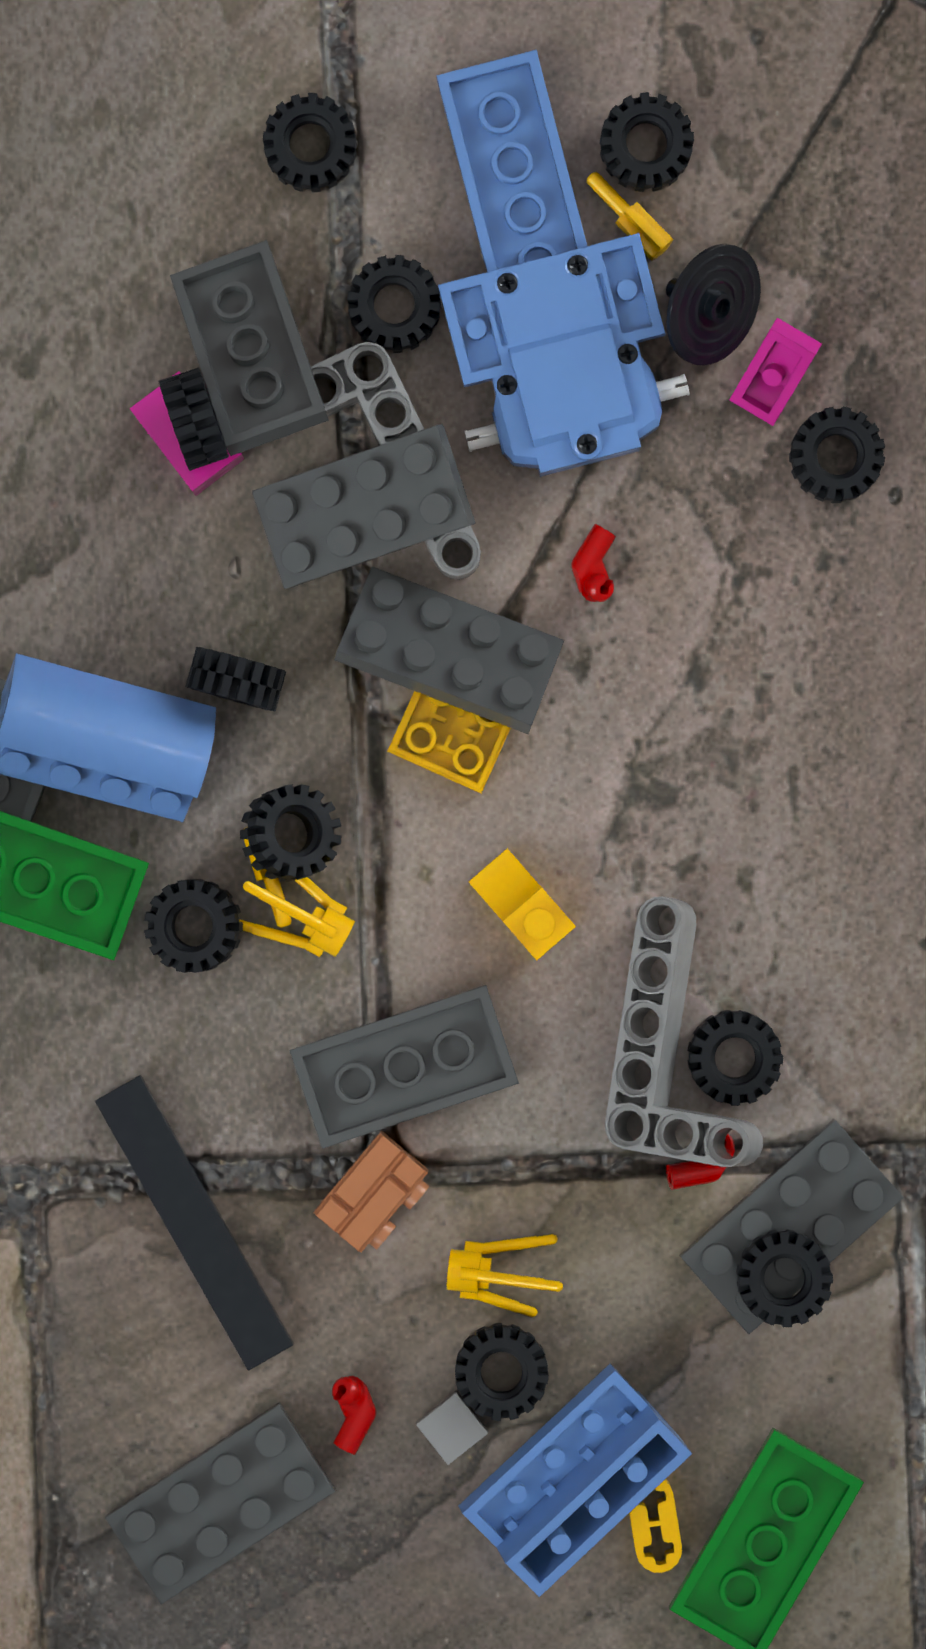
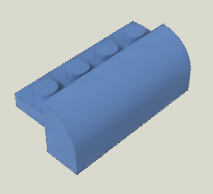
M16 653L2 691L0 704V774L183 822L193 797L198 798L205 778L214 740L216 707Z
M609 1364L458 1507L462 1514L497 1548L505 1564L540 1597L692 1453L679 1435L639 1391H636Z

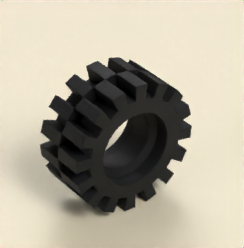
M649 92L640 93V97L632 98V95L623 99L622 104L619 106L615 105L610 110L607 120L605 119L600 137L602 162H605L607 166L606 171L609 175L617 177L619 179L618 184L625 188L627 185L635 187V191L644 192V189L652 188L653 192L661 190L663 185L669 184L670 186L688 166L694 143V132H691L690 128L691 121L688 115L684 116L682 114V107L678 103L674 102L671 104L666 101L667 96L658 94V98L650 97ZM645 123L653 124L660 128L667 141V147L663 155L649 162L634 158L626 144L629 132L635 126Z
M308 93V97L302 98L297 94L291 96L290 102L284 104L282 101L276 106L275 114L273 116L269 115L266 121V131H263L264 152L272 172L276 173L283 184L287 185L288 183L294 187V190L303 192V189H311L312 193L321 192L320 188L328 186L330 189L337 185V180L340 177L345 178L350 172L349 167L351 163H354L356 157L357 142L355 128L352 120L350 121L347 111L342 105L338 107L334 99L328 96L325 99L319 98L317 93ZM316 124L321 126L330 137L329 150L318 161H302L290 149L291 136L302 125Z
M386 255L378 257L377 262L373 264L368 262L364 265L362 272L359 275H355L351 282L352 287L348 291L347 301L352 326L364 342L376 343L385 350H393V353H403L402 350L407 348L413 350L419 347V343L424 339L427 341L432 335L435 325L437 326L441 308L438 284L436 285L430 271L422 268L421 263L414 259L409 261L402 255H395V258H386ZM400 285L408 289L413 295L415 307L407 320L392 324L383 321L376 314L374 309L375 297L386 286Z
M199 367L160 380L159 384L163 399L189 471L229 458Z
M833 406L825 408L819 413H814L800 426L791 442L789 462L792 463L793 470L791 472L794 479L799 480L801 483L800 488L803 491L815 495V499L822 502L823 500L832 501L831 503H841L845 500L851 501L858 498L876 482L880 476L881 468L884 466L885 457L883 456V449L885 444L884 439H880L878 435L879 428L875 423L871 424L866 419L867 415L862 412H852V408L843 406L841 409H834ZM839 435L846 437L855 446L857 452L856 463L853 469L845 474L834 475L828 473L818 462L817 450L819 444L829 436Z
M196 647L185 687L237 703L276 712L286 671L228 653Z
M293 784L261 794L262 797L252 801L249 805L252 811L244 813L241 822L247 823L248 827L240 830V839H248L249 846L242 848L245 857L255 856L256 860L251 865L256 871L266 869L265 877L270 879L281 877L280 881L289 882L321 872L327 867L326 862L334 860L337 852L332 850V847L340 845L342 838L341 835H334V829L341 827L340 818L331 820L329 813L336 808L332 802L325 804L321 802L324 794L319 790L308 792L310 786L300 784L293 787ZM285 813L299 817L307 831L306 843L297 853L284 850L278 844L275 837V824L279 817Z
M202 879L177 881L178 883L167 885L161 889L163 892L159 896H154L150 902L153 906L150 912L145 914L144 921H148V930H144L145 939H150L152 946L149 949L153 955H158L162 959L160 962L166 967L176 968V971L183 973L212 970L217 968L222 962H226L232 956L230 953L233 949L238 948L241 941L238 939L239 931H243V922H239L238 917L241 911L239 906L234 905L231 898L233 896L227 890L219 888L218 884L212 881H203ZM191 905L199 906L206 910L213 924L209 939L199 946H189L183 943L175 932L177 915L182 909Z
M741 1010L721 1011V1014L711 1015L706 1018V1022L701 1027L698 1026L693 1032L694 1037L692 1042H689L687 1050L689 1052L688 1067L696 1084L706 1095H709L715 1101L729 1103L731 1106H740V1103L745 1102L751 1104L758 1101L757 1098L763 1094L766 1096L772 1090L770 1087L774 1081L778 1082L781 1075L779 1072L780 1065H783V1055L780 1050L782 1046L773 1029L759 1017ZM729 1038L745 1039L751 1044L755 1053L752 1068L740 1077H728L722 1074L715 1063L717 1048L723 1041Z
M773 1230L763 1237L758 1236L752 1240L753 1244L748 1249L745 1248L741 1254L742 1259L740 1264H737L736 1270L738 1275V1282H736L738 1291L749 1310L756 1317L764 1320L765 1323L773 1326L778 1324L782 1325V1327H792V1324L796 1323L802 1325L809 1322L808 1318L814 1314L818 1315L823 1310L822 1305L826 1300L829 1301L832 1293L830 1286L833 1283L830 1262L821 1248L809 1237L792 1230L779 1232ZM777 1259H793L803 1268L804 1284L801 1290L792 1297L778 1298L766 1289L764 1283L765 1271Z
M494 1323L491 1327L485 1328L484 1326L476 1330L473 1336H469L464 1341L463 1347L458 1352L456 1358V1385L462 1395V1400L467 1406L470 1405L476 1414L482 1417L484 1415L492 1417V1420L501 1421V1418L514 1420L519 1418L520 1414L524 1412L529 1413L533 1410L538 1400L541 1401L545 1393L544 1390L546 1384H548L549 1376L548 1364L541 1344H538L530 1332H525L519 1326L513 1324L506 1326L502 1325V1323ZM497 1352L512 1354L518 1359L522 1367V1376L519 1383L508 1391L501 1392L489 1388L481 1376V1368L484 1361L490 1355Z

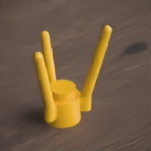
M308 877L294 881L326 910L316 906L312 914L250 881H246L243 884V889L248 893L306 924L302 933L310 938L257 923L239 920V922H243V931L305 949L318 957L322 955L323 951L336 957L355 923L354 920L344 915L347 909L346 906L330 898Z
M550 1234L485 1243L465 1241L464 1250L451 1249L447 1290L460 1291V1298L479 1300L515 1313L535 1317L538 1314L536 1308L482 1289H489L490 1283L560 1292L563 1289V1284L559 1281L492 1272V1258H484L482 1255L553 1245L558 1241L556 1235Z

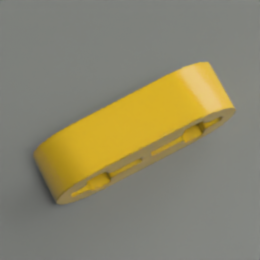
M667 1479L655 1488L656 1491L665 1492V1497L657 1499L656 1502L658 1517L648 1518L646 1504L642 1501L629 1513L634 1548L638 1561L645 1569L654 1573H663L671 1570L678 1564L682 1555V1543L674 1494ZM660 1526L663 1541L673 1543V1548L665 1551L664 1560L655 1561L653 1553H644V1547L652 1544L650 1527Z

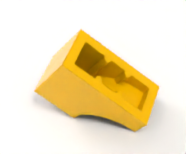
M508 848L469 881L470 885L536 961L576 927Z

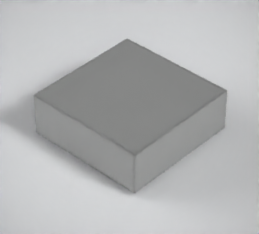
M457 1390L416 1422V1426L447 1465L489 1433L472 1409L462 1400Z

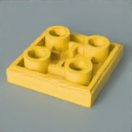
M414 691L387 752L482 794L511 728Z

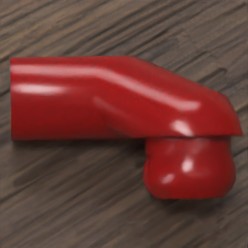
M594 524L571 563L578 590L590 602H604L614 592L613 580L609 579L602 559L616 536L597 524Z
M727 1134L725 1148L727 1153L733 1157L735 1152L734 1141ZM685 1161L668 1164L666 1166V1175L670 1189L675 1190L713 1183L721 1177L726 1167Z
M347 1376L336 1380L332 1387L333 1399L338 1400L345 1417V1421L333 1443L342 1450L356 1455L376 1417V1408L367 1385L358 1377Z

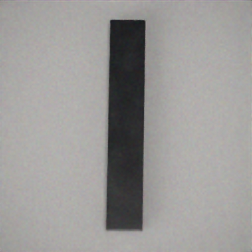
M139 1075L95 1100L96 1105L247 1370L253 1369L293 1346L294 1342L143 1077Z

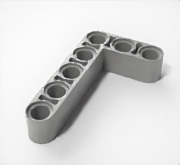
M371 342L360 343L311 366L315 380L326 378L331 380L337 387L333 399L323 403L328 417L359 403L378 445L424 430L390 356L380 345ZM373 356L383 364V371L375 380L363 381L355 375L354 366L362 357ZM385 403H397L405 410V419L399 426L387 428L380 425L376 420V413L379 407ZM471 526L425 541L437 568L450 579L460 580L468 578L479 566L481 550ZM451 542H464L472 550V559L465 567L452 568L443 560V550Z
M664 896L653 897L640 907L637 915L605 1119V1132L608 1139L615 1146L625 1150L720 1167L747 1166L757 1160L763 1149V1137L760 1130L753 1123L742 1119L668 1107L697 924L695 912L687 902ZM670 907L675 914L676 923L669 933L664 934L660 930L658 919L662 911ZM661 958L666 963L668 974L665 981L657 986L651 978V968L654 962ZM653 1009L659 1017L660 1025L658 1031L649 1037L643 1029V1019L646 1013ZM642 1061H645L651 1069V1080L645 1088H641L635 1080L636 1067ZM634 1112L641 1116L643 1121L642 1134L636 1140L627 1131L628 1118ZM682 1121H686L693 1131L692 1141L685 1149L678 1144L675 1136L677 1126ZM732 1129L736 1130L743 1140L741 1152L736 1157H732L727 1153L725 1148L726 1135Z

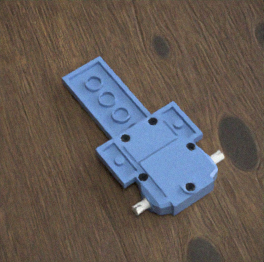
M537 50L436 75L486 268V273L438 285L464 388L492 381L496 398L492 412L494 424L468 431L464 430L469 451L472 452L476 449L499 444L502 455L504 454L513 466L538 469L540 477L640 451V441L659 427L662 414L661 402L690 395L689 387L685 385L687 383L685 374L656 382L653 372L641 357L638 343L665 336V330L640 234L637 233L587 246Z

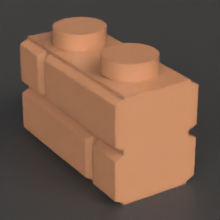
M380 1131L313 1213L359 1252L362 1253L368 1244L377 1250L395 1229L396 1225L389 1219L403 1204L410 1210L429 1188V1185L423 1181V1178L428 1174V1169L387 1134Z

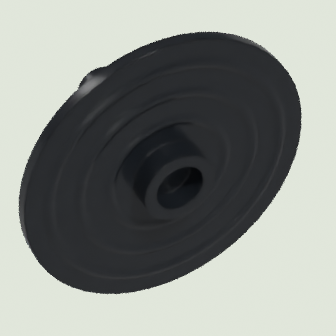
M731 244L711 246L694 257L684 268L679 278H673L668 282L666 295L670 299L667 309V333L672 348L683 360L694 365L703 366L717 363L730 355L748 334L758 311L761 283L757 265L747 251Z

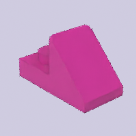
M777 318L729 401L774 426L822 343Z

